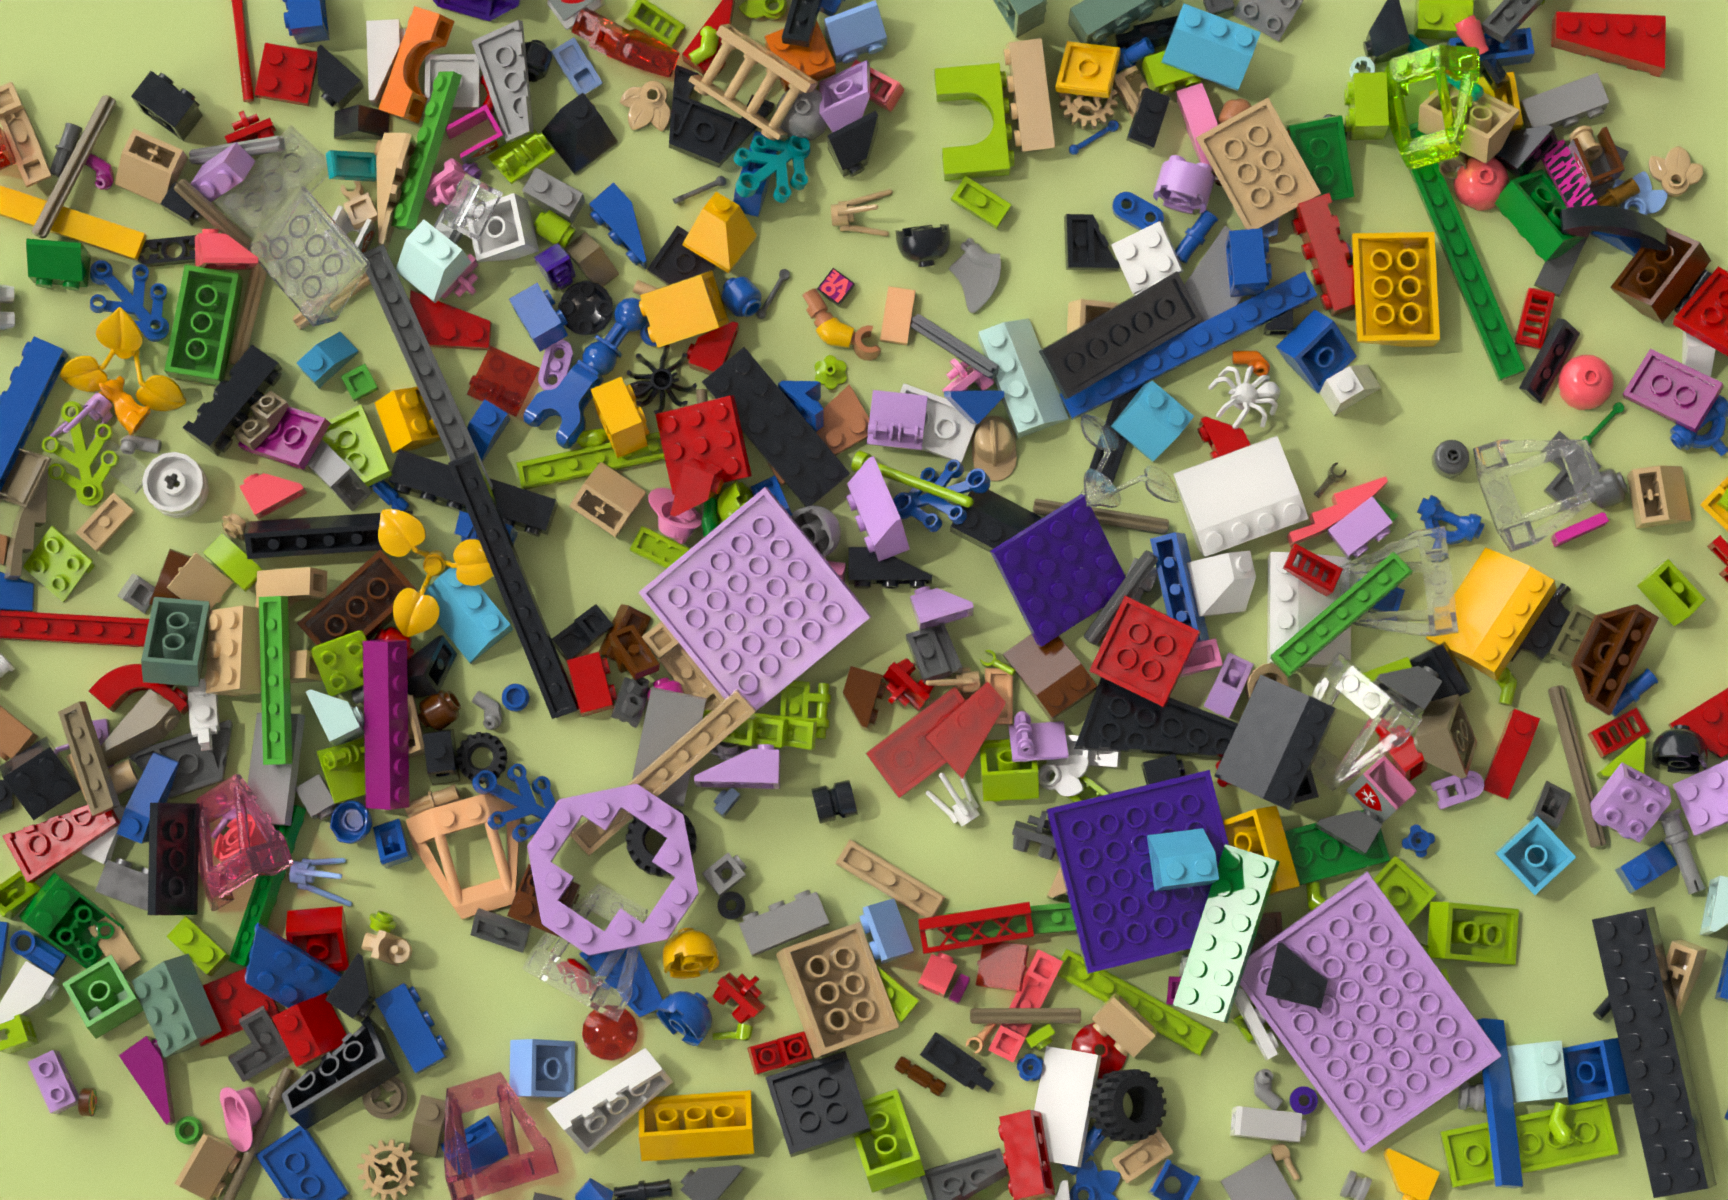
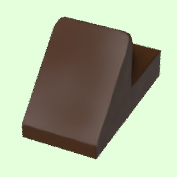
M634 625L609 634V641L620 673L629 671L633 679L637 680L659 671V662Z

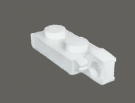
M204 678L200 679L199 687L187 686L190 730L193 737H198L201 751L213 750L212 734H218L220 730L218 696L206 693Z

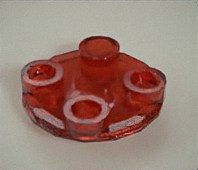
M608 1004L597 1007L588 1014L582 1030L584 1044L591 1054L602 1060L610 1061L617 1060L628 1054L633 1049L638 1034L635 1019L629 1011L618 1005Z

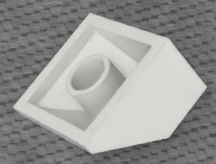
M1250 551L1231 552L1187 563L1199 617L1246 611L1256 579Z

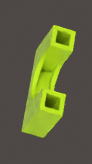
M1000 63L934 68L937 102L973 100L985 106L993 119V128L983 141L974 145L942 148L944 181L961 180L965 176L972 179L1009 175L1010 167L1015 166L1014 152L1013 150H1008L1007 140H1012L1011 124H1006L1005 114H1009L1008 97L1003 98L1002 88L1007 87L1006 71H1000Z

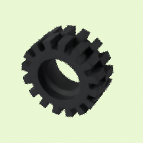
M476 732V734H470L466 740L461 741V746L457 748L456 762L458 763L459 770L465 777L473 781L475 775L483 770L491 771L497 779L501 777L500 774L505 771L508 758L506 748L499 738L487 732ZM485 747L492 752L493 760L488 767L477 768L473 765L471 756L477 748ZM479 780V784L484 783L483 780Z

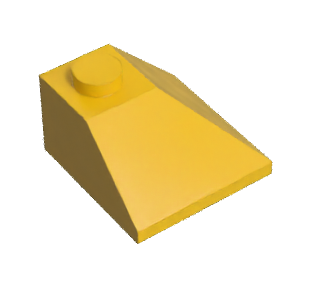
M716 191L701 210L684 240L683 246L730 273L756 239L757 235L741 207Z

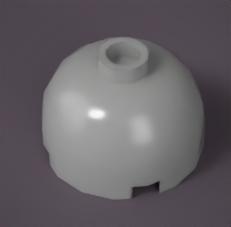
M814 89L813 92H803V94L798 95L779 127L788 133L787 137L794 135L799 138H807L810 141L824 133L827 124L820 115L819 105L822 101L821 92ZM785 92L780 98L777 104V109L783 101L784 97L786 96L787 92Z
M812 505L800 508L792 513V519L824 558L837 548L841 537V528L838 519L831 511L821 506Z

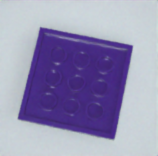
M1083 494L1075 497L990 551L1036 644L1041 647L1102 609L1126 577L1086 496Z

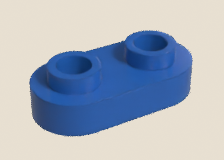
M1131 192L1119 193L1114 198L1112 205L1114 215L1138 230H1142L1159 221L1162 223L1164 221L1163 212L1157 206ZM1128 201L1131 203V208L1124 209L1121 203ZM1152 214L1155 217V221L1148 222L1145 216Z

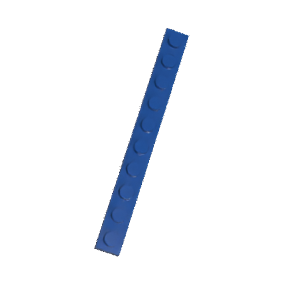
M1304 271L1172 337L1069 399H1064L1062 394H1060V398L1071 419L1074 420L1281 316L1285 312L1317 298V293Z

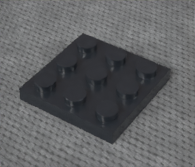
M846 1051L765 1077L791 1157L872 1131Z

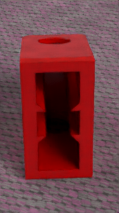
M1383 718L1373 726V729L1380 737L1378 740L1379 751L1382 755L1386 756L1409 782L1427 770L1428 762H1425L1422 752H1417L1414 738L1402 724L1393 728L1390 722Z

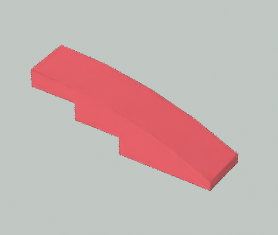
M1385 476L1335 493L1331 498L1334 506L1311 513L1309 517L1311 525L1289 532L1287 539L1290 547L1295 543L1299 544L1314 538L1330 529L1385 487L1388 482L1387 477Z

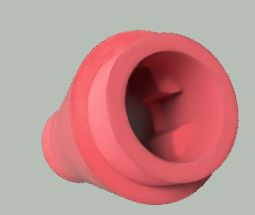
M1475 15L1455 24L1457 29L1455 33L1472 52L1474 58L1489 51L1480 19L1477 20Z

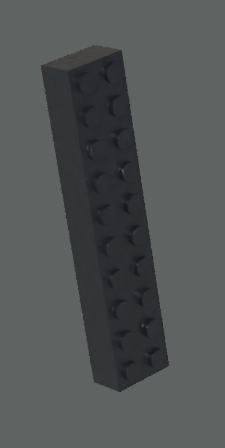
M1655 907L1592 919L1653 1197L1670 1196L1716 1186L1717 1183Z

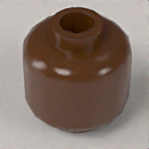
M440 689L438 694L429 695L420 702L421 713L418 716L426 728L432 727L434 730L441 731L459 718L461 705L451 691L446 692Z

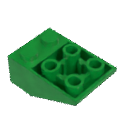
M55 872L19 915L24 923L85 969L96 964L104 954L97 944L100 938L109 939L114 934V927L108 921H98L106 916L116 925L120 926L122 930L124 929L122 924ZM94 924L96 925V933L98 934L96 937L92 936V934L88 930V928L90 926H93ZM109 926V934L102 935L100 933L101 928Z

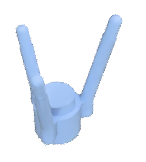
M303 858L302 862H292L289 881L290 883H297L298 889L308 890L348 907L352 906L351 901L309 884L314 882L315 877L341 879L342 874L317 871L315 866L345 863V858Z

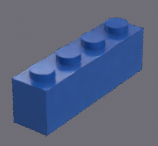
M1174 532L1151 538L1153 554L1158 558L1156 568L1167 616L1200 631L1197 642L1210 640L1204 616L1199 617L1187 565V563L1192 561L1185 533Z

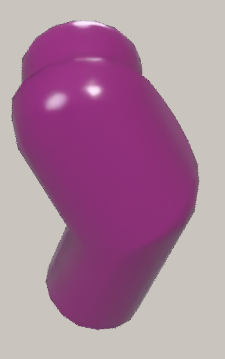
M90 153L85 165L96 171V187L100 190H108L114 182L112 166Z

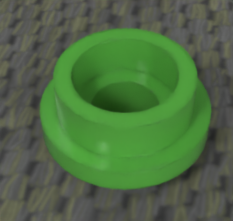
M192 1116L181 1118L175 1126L176 1138L181 1143L187 1145L197 1143L203 1135L202 1123ZM188 1125L194 1127V1133L191 1136L185 1134V1128Z

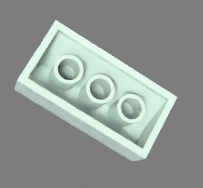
M1029 318L1003 322L978 332V341L984 356L1000 367L997 376L993 378L997 389L1004 391L1002 401L1017 439L1069 420L1052 375L1039 353L1041 347Z

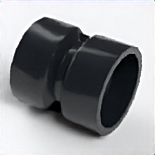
M850 780L834 783L831 789L827 785L811 789L820 824L834 821L836 815H840L842 818L858 815Z

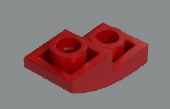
M805 1031L747 1048L755 1075L812 1059Z

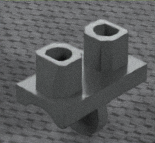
M625 677L622 681L611 717L619 719L621 722L627 721L632 727L637 728L645 707L647 694L650 690L648 687L650 681L644 677L637 680Z
M1042 810L1040 818L1029 815L1027 823L1016 820L1012 835H1014L1013 849L1027 852L1030 840L1041 843L1038 856L1052 860L1056 853L1052 832L1050 831L1049 821L1045 820L1047 816L1046 811Z

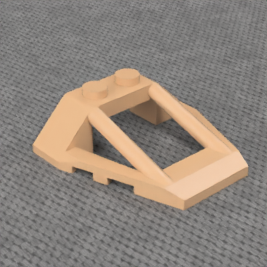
M490 793L435 807L406 819L414 849L461 919L475 916L478 908L490 912L511 906L517 892L519 842L513 839L512 831L520 824L521 818L507 823V863L498 830H493L489 827L488 817L496 811L505 812L517 807ZM494 817L495 823L501 822L498 817ZM484 824L500 879L461 889L445 835ZM436 842L445 876L427 843Z

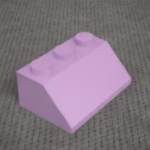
M874 456L870 457L847 483L850 495H847L846 499L851 511L857 510L858 512L855 520L860 532L866 531L868 535L864 537V541L869 553L875 552L878 561H882L910 549L897 508Z

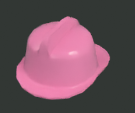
M656 488L652 490L648 495V502L658 515L659 530L662 534L675 539L679 544H684L694 529L702 525L701 514L693 507L675 517L671 516L670 512L675 497L672 494V489Z
M229 1087L222 1088L220 1102L228 1137L237 1150L241 1152L248 1151L253 1141L252 1128L262 1116V1108L253 1087H246L235 1091Z

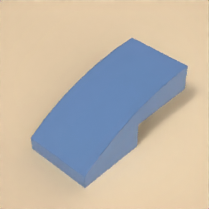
M574 37L551 51L577 95H580L582 92L586 94L603 84Z

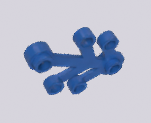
M99 260L91 265V280L98 285L106 284L122 301L106 300L103 295L96 294L90 299V309L94 313L114 312L117 308L121 307L127 314H134L140 320L134 322L143 335L152 342L163 340L169 333V323L162 317L163 301L167 296L166 286L161 283L152 285L150 289V297L153 300L151 314L143 307L145 282L149 277L147 266L143 264L134 266L132 270V278L134 280L132 295L112 274V266L108 262ZM98 268H104V269H106V271H105V272H99V271H97V269H98ZM142 271L145 275L138 276L136 272ZM160 290L163 294L156 295L154 291ZM99 301L102 302L103 305L95 306L93 303ZM151 325H158L160 328L153 329Z
M952 459L946 464L945 470L940 477L932 467L925 468L920 475V478L961 494L970 491L985 493L990 488V477L980 468L970 471L966 481L946 487L952 478H958L964 472L963 465L956 459ZM912 488L909 493H899L893 498L901 519H907L912 516L922 522L930 532L938 531L942 526V520L935 513L928 514L920 509V507L931 505L948 515L954 524H961L967 518V513L961 506H954L945 501V499L929 493L921 495L923 491Z
M514 764L507 772L508 778L516 782L520 795L497 784V778L491 771L483 770L479 772L472 781L473 788L477 793L482 795L490 793L517 807L505 812L496 811L488 817L489 827L493 830H499L508 822L533 815L541 820L528 826L526 824H519L513 829L512 837L517 842H524L531 835H534L556 804L550 790L551 783L549 779L545 776H539L532 782V790L536 794L541 795L544 808L536 803L526 778V768L522 764ZM514 769L519 770L520 777H517L514 774ZM479 780H483L486 783V788L481 787ZM538 781L544 784V789L539 788ZM494 817H498L500 819V825L494 822ZM518 829H522L525 832V837H521L518 834Z

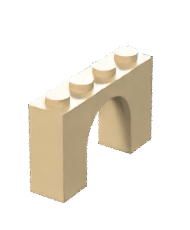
M304 567L257 571V608H259V597L288 596V609L294 603L301 600L326 598L327 571ZM289 651L290 683L322 681L311 651Z

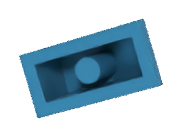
M338 332L316 344L296 364L319 389L357 355L359 351L341 332Z

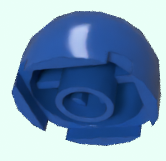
M688 991L674 992L667 996L656 1008L658 1010L656 1014L661 1023L672 1034L678 1031L684 1035L682 1041L692 1046H698L712 1024V1015L707 1006L708 1001L697 992L695 994Z

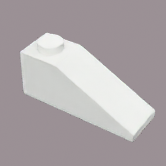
M399 19L366 21L369 101L372 107H378L391 69L399 52L400 43L406 32V28H402Z
M26 961L0 1002V1024L15 1019L14 1016L18 1014L26 1016L44 1005L47 1000L51 1001L59 990L57 984L60 979L52 976L35 964Z

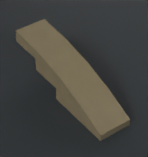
M48 469L29 507L20 506L7 550L4 579L16 580L21 577L22 553L28 554L34 550V529L46 523Z

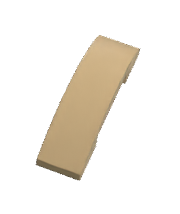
M13 82L0 86V123L15 156L16 164L24 183L28 188L51 178L52 174Z
M662 621L642 636L643 640L674 681H678L682 685L685 694L706 698L704 710H714L725 700Z

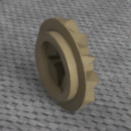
M396 1076L381 1084L386 1092L396 1091L389 1098L390 1108L384 1101L374 1102V1100L381 1096L380 1085L362 1096L366 1110L374 1117L389 1119L404 1110L408 1100L407 1090L403 1082Z

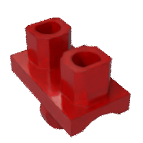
M243 110L239 112L241 120L232 123L236 132L224 137L227 144L272 137L275 136L274 131L276 129L271 118L260 121L257 113L247 117Z
M908 658L897 664L893 662L888 667V670L883 675V678L889 683L885 688L892 694L888 699L891 705L899 700L905 707L910 703L919 711L929 699V694L934 686L924 685L922 679L916 683L910 677L916 668Z
M729 972L717 982L719 986L714 992L713 998L723 1006L733 998L739 1006L732 1012V1015L739 1023L742 1024L749 1018H754L766 1007L757 999L762 992L755 986L760 980L756 975L749 980L743 973L736 978Z

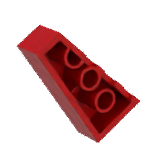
M1557 11L1552 19L1551 47L1582 56L1588 55L1606 63L1613 62L1626 66V68L1631 70L1648 72L1656 77H1660L1665 70L1666 16Z
M1330 193L1299 203L1291 223L1295 234L1300 235L1304 243L1301 245V250L1305 260H1310L1312 264L1311 276L1316 286L1320 285L1323 295L1320 296L1323 308L1325 311L1329 310L1333 317L1355 309L1353 265L1348 266L1347 261L1350 260L1349 250L1346 242L1343 239L1339 240L1340 223L1337 215L1334 216V214L1330 213L1328 204L1332 202Z

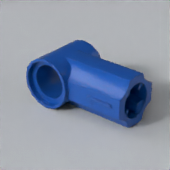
M26 930L15 932L10 939L12 951L52 976L60 969L67 957L63 952L40 939L34 933ZM27 935L31 939V946L28 950L21 951L18 947V940L20 937Z

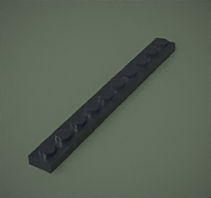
M476 452L448 462V465L551 718L555 719L575 712L579 709L577 700Z

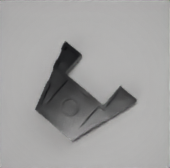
M676 65L669 148L720 167L758 126L743 116L738 118L690 99L695 85L688 80L691 76L699 75V73ZM751 95L747 107L753 99L754 95ZM764 100L757 113L767 118L774 109V103Z

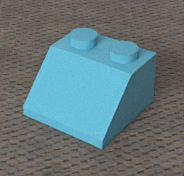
M1151 381L1142 386L1111 427L1153 462L1182 433L1194 415L1154 381Z
M1538 816L1515 833L1495 852L1534 895L1576 858Z

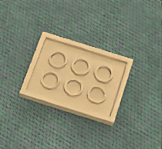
M1269 98L1262 100L1196 137L1245 229L1261 228L1294 210L1299 203L1321 195Z

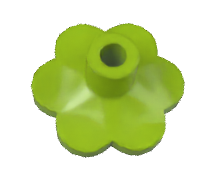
M833 355L826 356L823 361L816 362L814 366L816 371L815 381L820 382L828 390L835 389L838 384H844L847 379L845 374L846 363L842 360H837Z

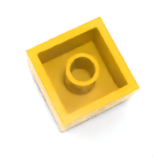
M622 377L590 389L597 415L617 458L648 446L646 435H649L646 425L647 421L641 407H638L636 404V397L630 384L625 386Z

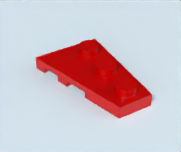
M989 682L982 685L925 736L927 741L961 779H963L1006 704Z

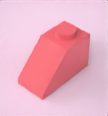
M265 473L250 475L244 479V484L239 486L258 519L307 494L302 484Z
M941 952L937 956L931 954L918 982V987L944 998L957 968V965L953 963L954 958Z

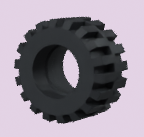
M677 808L676 810L684 815L691 855L693 857L697 848V835L691 820L683 811ZM633 817L634 820L632 823H629L628 833L626 834V847L631 859L647 874L657 875V877H663V875L671 876V874L652 862L655 856L646 848L645 837L651 827Z
M1141 1069L1119 1070L1103 1075V1079L1097 1080L1095 1083L1097 1088L1092 1089L1090 1093L1093 1096V1100H1089V1107H1092L1093 1112H1090L1091 1119L1095 1118L1094 1126L1096 1129H1102L1101 1134L1104 1137H1110V1140L1120 1142L1144 1140L1157 1132L1156 1127L1162 1126L1163 1121L1161 1117L1166 1116L1167 1111L1163 1107L1167 1102L1166 1098L1162 1097V1093H1164L1163 1087L1157 1086L1159 1081L1155 1077H1150L1151 1073L1141 1071ZM1126 1092L1129 1094L1133 1105L1130 1118L1126 1116L1123 1109V1099Z

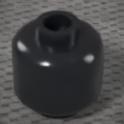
M532 40L525 42L529 82H536L546 77L552 60V53L542 41Z

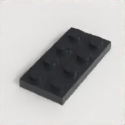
M150 803L148 915L198 914L200 803Z

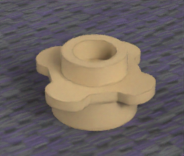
M231 513L229 517L224 515L222 517L224 532L231 538L235 539L237 537L240 540H244L245 536L243 534L247 523L234 513Z

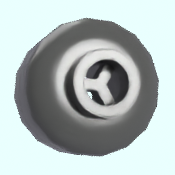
M1457 440L1441 442L1432 455V465L1435 471L1446 478H1454L1460 475L1469 463L1467 447Z
M1611 468L1592 475L1588 480L1589 487L1585 488L1590 503L1596 502L1598 507L1602 509L1624 501L1625 493L1628 492L1621 472L1616 473Z

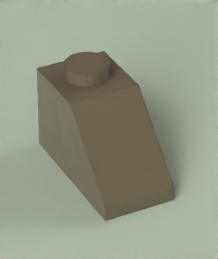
M421 1095L413 1122L408 1150L436 1158L452 1103Z

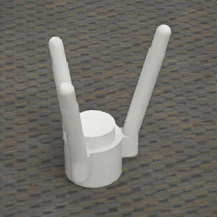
M944 773L939 774L945 787L956 802L952 806L955 812L931 791H926V795L950 817L952 822L956 823L958 821L961 827L980 815L976 810L979 805L973 797L965 775L960 780L968 801L966 798L961 800Z

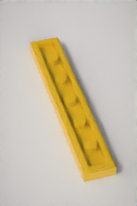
M0 185V216L34 226L47 201ZM64 206L50 230L52 233L136 261L147 237L145 233Z

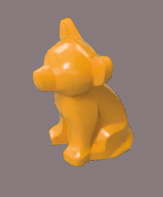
M118 376L115 380L109 379L103 384L100 383L98 385L101 389L99 393L113 402L118 421L130 435H134L149 416L151 408L148 405L145 407L138 405L131 395L123 391L125 380L121 376Z

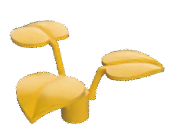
M121 307L104 319L96 330L98 341L103 346L111 349L104 362L98 365L96 359L91 356H79L71 359L61 369L60 378L65 383L81 391L95 392L101 390L98 386L100 383L103 384L108 380V376L103 370L108 366L114 354L121 359H128L133 356L138 383L142 386L137 390L136 397L142 405H148L151 410L171 411L183 406L187 401L179 385L169 377L154 375L149 377L146 382L143 380L139 359L140 350H138L142 345L143 336L134 320Z
M384 509L380 515L378 539L382 549L395 557L407 555L410 549L414 553L425 557L423 568L427 573V577L420 592L413 588H405L397 595L393 605V616L396 626L404 636L411 637L427 631L438 620L440 613L438 602L434 597L424 595L432 576L440 575L446 566L457 568L456 577L460 583L476 586L489 580L493 573L479 540L467 539L462 541L453 553L456 563H452L450 560H447L445 554L441 551L435 550L429 553L427 550L424 551L416 547L426 537L425 528L416 517L401 510Z

